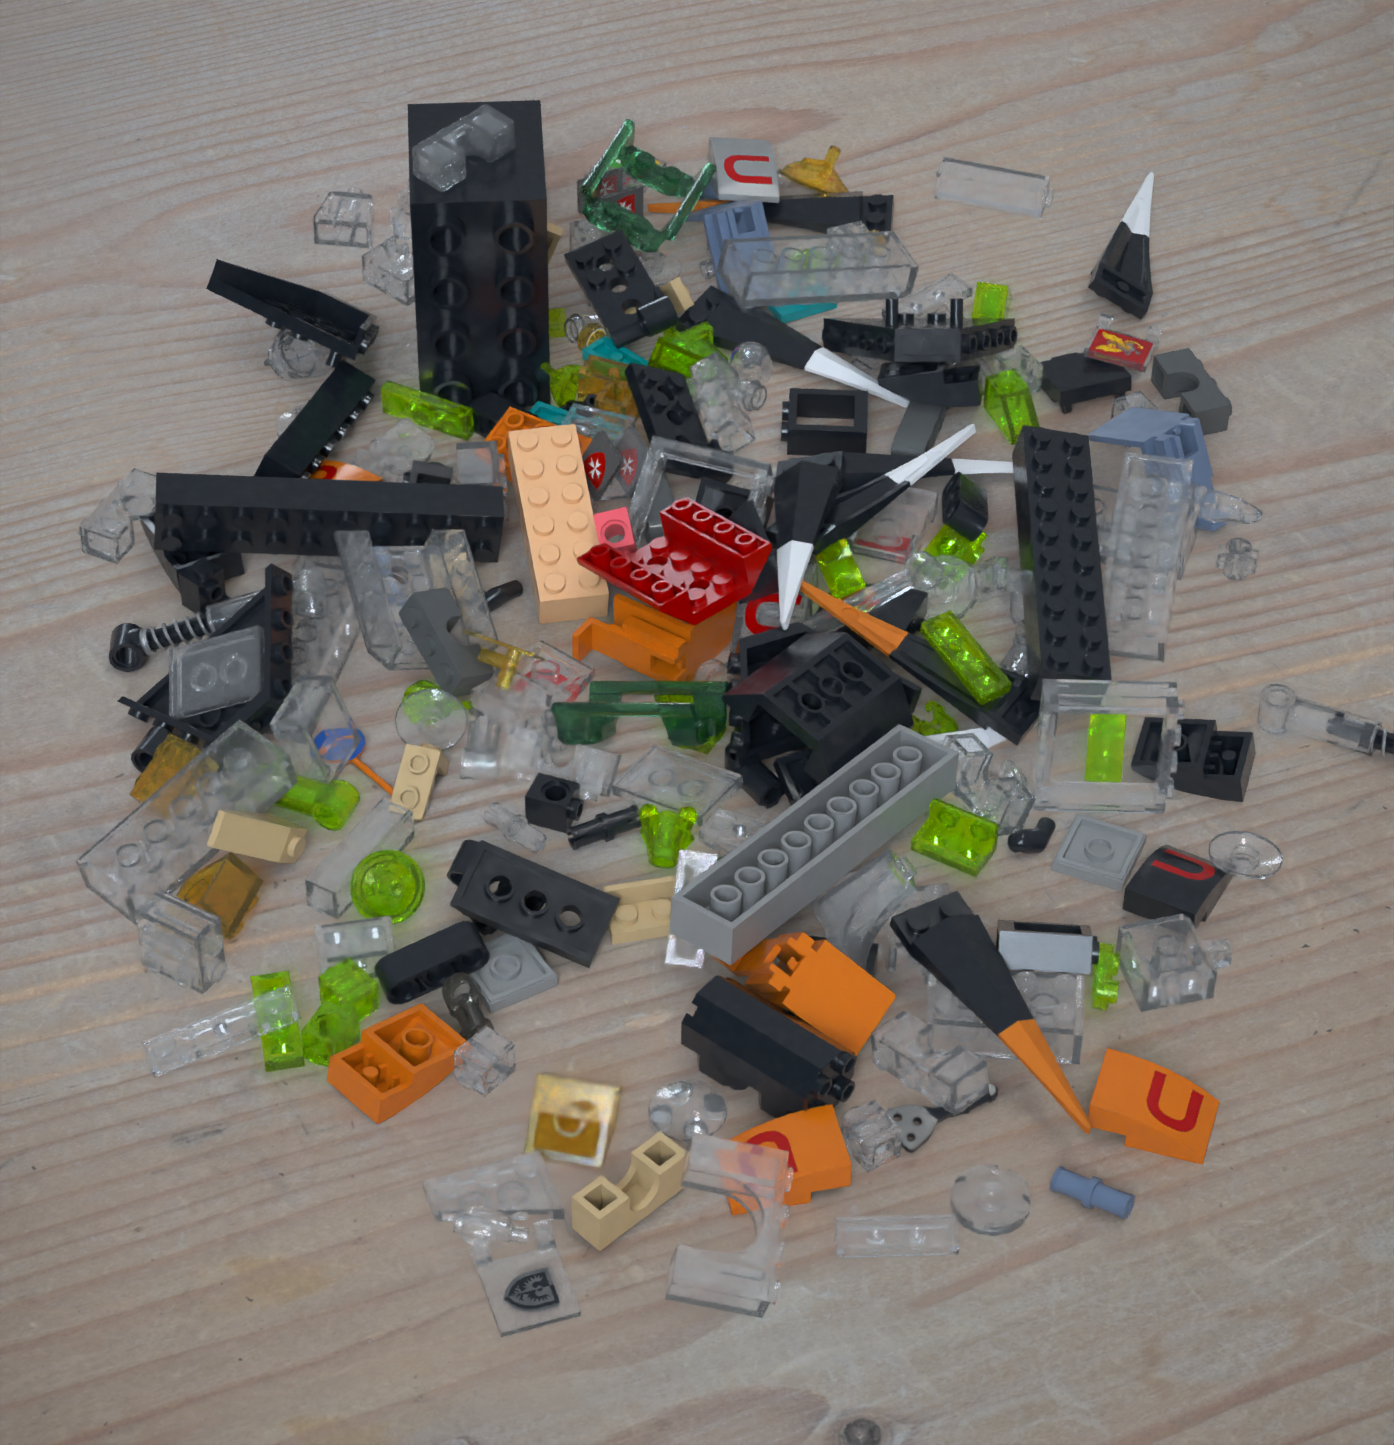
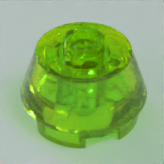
M380 850L368 855L357 865L350 882V894L354 906L363 917L377 924L391 925L408 919L419 908L425 894V879L421 868L409 855L397 850Z

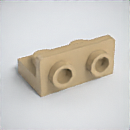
M675 875L620 883L602 888L603 892L620 899L608 927L612 945L673 935L670 933L671 897L678 892V882Z

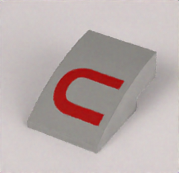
M709 137L707 161L711 168L710 182L718 200H760L761 202L779 203L777 168L769 140Z

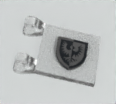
M548 1219L533 1222L535 1231L533 1232V1240L538 1250L500 1260H492L486 1236L470 1239V1256L478 1271L501 1337L581 1316L580 1307L557 1249L552 1227Z

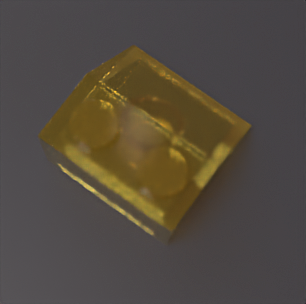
M230 852L186 877L157 929L162 934L211 946L225 938L231 940L243 928L244 923L242 919L244 915L257 903L258 896L256 894L264 881L233 852Z
M550 1072L537 1074L524 1154L602 1168L616 1128L623 1086Z

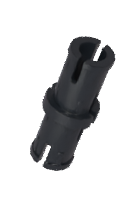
M632 805L629 808L608 815L604 812L597 814L593 820L573 827H567V836H573L568 838L570 846L576 850L579 847L600 840L608 842L614 839V835L643 826V819L637 820L636 817L642 816L636 805Z

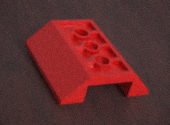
M685 497L676 500L671 506L659 512L664 536L653 539L648 545L625 555L608 544L603 543L592 547L588 552L577 557L579 565L654 609L696 626L751 594L769 557L772 545L771 542Z

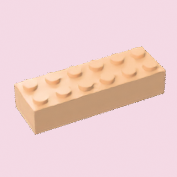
M568 424L508 431L507 455L539 624L607 616L609 603L607 581L582 567L577 562V557L585 554L592 547L599 545L576 425Z

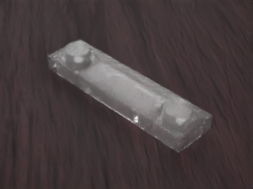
M288 984L144 1040L142 1044L153 1076L156 1077L302 1019Z

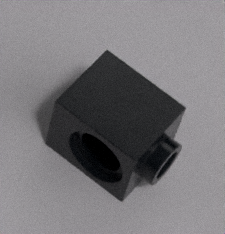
M538 773L525 795V820L529 824L566 833L567 827H570L574 820L578 821L583 812L584 800L580 799V783Z

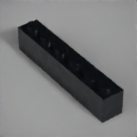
M342 360L265 453L254 476L310 479V473L313 475L316 473L324 457H329L337 441L341 442L349 427L353 426L359 418L362 410L365 411L375 395L370 391L376 380L345 360Z

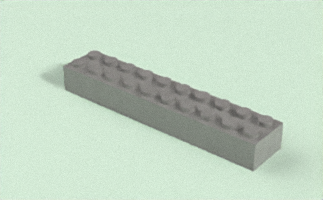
M898 724L671 897L670 933L732 965L955 789L959 753Z

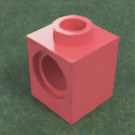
M627 507L593 514L599 545L606 543L625 555L637 551ZM615 535L624 536V538L620 542H609V540Z

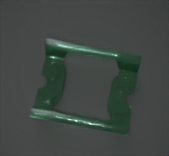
M626 119L580 188L581 193L585 196L582 213L589 223L608 233L621 229L630 245L643 252H657L666 239L669 241L675 239L717 168L713 163H706L694 177H691L680 171L677 167L667 166L663 168L659 166L652 154L633 146L635 123L631 119ZM616 156L623 168L635 180L667 196H676L677 198L686 196L675 215L660 231L655 229L649 220L631 212L620 204L604 202L599 199L602 178Z
M591 681L589 685V702H553L551 712L555 716L558 739L563 745H591L600 743L616 734V723L619 717H661L668 733V739H670L673 746H701L709 741V736H717L724 731L727 722V704L721 698L728 692L729 683L728 681ZM623 695H692L694 703L621 701Z

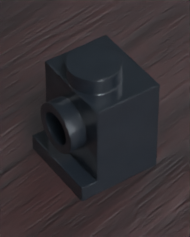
M202 557L179 573L182 605L194 613L206 614L209 608L216 611L223 609L231 603V598L225 592L223 568L209 559Z

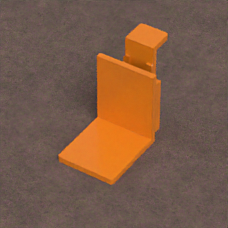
M617 593L614 596V624L610 623L608 625L593 617H589L572 635V658L580 662L593 649L622 662V665L679 690L686 682L691 683L735 638L736 603L695 626L690 623L686 624Z
M804 932L780 934L777 938L762 940L732 965L712 956L736 976H747L748 980L744 985L778 1007L786 1008L806 1024L853 1051L855 1056L858 1055L896 998L892 991L827 940L814 941ZM776 957L780 959L777 965L773 963Z

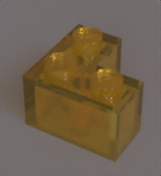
M590 354L577 373L578 401H584L589 394L597 395L595 398V420L623 429L625 438L640 417L624 373L629 364Z

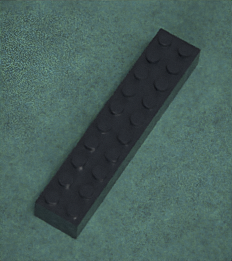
M1023 425L1012 453L1030 699L1100 710L1112 682L1089 436Z
M156 472L154 550L363 558L379 556L380 559L433 560V555H440L444 552H458L460 554L467 553V559L470 562L498 563L504 522L503 486Z

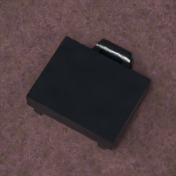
M1089 351L1070 353L1052 357L1051 360L1035 363V382L1053 402L1059 403L1063 414L1071 413L1072 404L1109 395H1114L1117 402L1124 401L1125 392L1131 391L1132 376L1121 364L1088 356Z

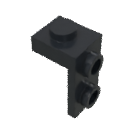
M413 460L411 473L404 472L402 482L451 484L453 467L445 466L439 462L427 463Z

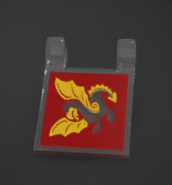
M1101 313L1097 326L1084 349L1083 356L1145 373L1155 350L1159 347V340L1163 329L1150 326L1146 339L1110 330L1114 316Z

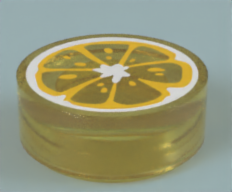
M596 323L586 325L578 336L577 346L579 351L582 352L583 348L601 337L607 336L605 328Z

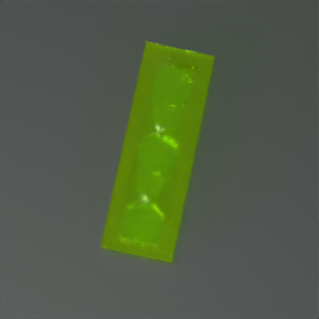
M389 380L381 386L383 413L466 441L474 434L472 408Z
M951 610L921 623L920 633L980 705L1010 692L1012 682Z
M289 971L250 976L265 1071L270 1072L305 1066Z

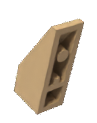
M219 810L207 846L277 863L296 864L297 859L305 849L307 828L269 813Z

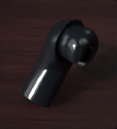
M1042 817L1038 820L1035 829H1021L1017 833H1011L1007 840L1009 849L1015 853L1022 852L1026 854L1044 851L1055 830V822L1050 818Z

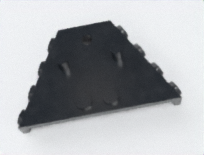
M219 259L216 260L206 288L265 317L267 325L280 329L277 341L289 345L291 337L305 342H308L310 339L331 349L326 365L332 368H336L339 365L342 355L353 361L360 354L365 355L366 351L374 344L380 326L375 325L377 316L329 293Z
M886 298L885 318H824V328L822 330L823 347L829 351L894 362L966 361L1012 351L1018 337L1015 318H963V298H950V318H946V313L939 312L927 313V318H914V313H898L899 298Z
M272 563L265 568V587L137 702L124 696L117 702L130 707L127 714L147 723L149 717L154 718L153 726L164 727L173 732L174 728L179 729L177 736L197 745L199 739L204 740L202 748L217 755L223 756L225 750L237 756L242 754L291 710V695L293 693L291 661L293 659L292 626L294 622L292 615V593L294 591L292 574Z
M801 622L789 624L786 630L781 626L739 639L736 652H730L728 656L727 674H732L728 691L806 633L819 632ZM846 673L849 677L856 678L852 673ZM899 676L910 711L914 713L922 688ZM730 708L729 726L734 727V731L731 734L729 750L730 753H735L736 768L807 746L766 710L750 722H746Z

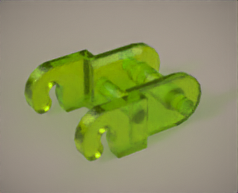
M933 700L925 703V710L928 713L933 710L934 719L928 723L912 715L914 721L912 730L921 735L929 736L958 731L957 722L945 713L944 707ZM938 724L941 728L937 729L934 725Z

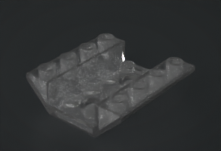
M464 529L432 530L424 546L373 547L369 531H335V542L367 652L389 671L430 670L398 615L414 592L447 587L462 613V617L450 631V636L463 645L480 644L485 654L499 647L500 643ZM395 574L402 577L405 583H399L391 575Z

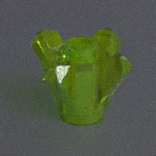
M648 803L644 804L639 809L638 815L642 825L640 834L645 842L647 855L649 856L648 862L658 868H674L678 865V859H681L682 853L695 839L690 831L698 815L691 806L681 807L678 813L668 810L658 813L656 806Z

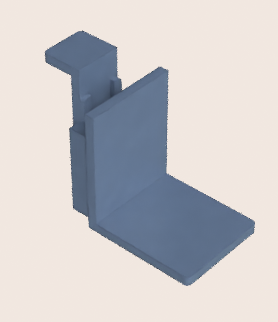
M760 200L730 201L678 215L679 222H703L719 290L727 294L743 290L745 299L752 304H760L784 297L783 290H775L773 279L778 280L774 262L775 257L763 204Z
M1131 407L1088 434L1090 441L1141 448L1160 521H1165L1183 508H1187L1193 528L1216 531L1236 518L1234 510L1218 508L1211 480L1213 472L1199 418H1192L1187 413Z

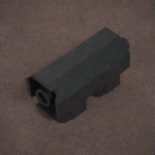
M716 975L696 993L692 1001L697 1006L694 1015L691 1016L686 1013L681 1022V1044L697 1053V1065L700 1072L723 1086H729L733 1090H745L749 1086L757 1090L760 1109L774 1118L802 1110L806 1112L807 1109L833 1104V1107H835L839 1102H846L850 1098L855 1088V1082L851 1079L854 1075V1066L857 1060V1056H855L853 1051L732 978L726 977L725 979L722 976Z

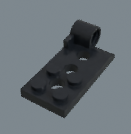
M621 229L564 254L566 264L617 349L646 336L650 338L679 325V319L671 300L662 293L659 286L656 287ZM603 264L614 265L611 269L606 271L599 269V267ZM624 285L627 287L625 290L621 292L611 291L615 286ZM630 307H637L634 314H626L624 312Z
M630 363L624 370L659 471L700 480L704 477L727 483L734 474V455L730 451L721 450L718 440L712 439L708 443L684 374Z
M464 840L447 872V878L454 885L458 886L450 906L460 911L463 915L587 968L591 966L620 901L615 896L483 840L480 842ZM500 881L506 883L511 891L505 896H496L490 891L489 887L494 882ZM536 896L544 901L545 907L540 911H532L525 906L524 901L529 897ZM572 911L579 916L580 922L575 926H567L560 921L559 916L563 912Z

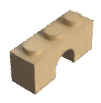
M659 1131L631 1152L630 1167L618 1184L614 1185L604 1176L600 1175L571 1197L572 1229L599 1251L603 1250L688 1185L689 1153Z

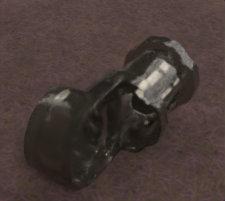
M466 973L451 975L446 979L442 988V995L451 1017L457 1019L461 1028L460 1035L470 1044L480 1043L490 1037L494 1030L491 1020L485 1018L481 1009L483 1003L481 988ZM462 984H469V993H464L454 999L455 990Z

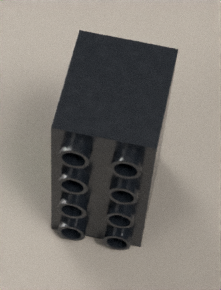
M540 100L408 104L410 216L421 410H460L462 405L487 391H491L522 408L534 406L537 401L551 405L547 196Z

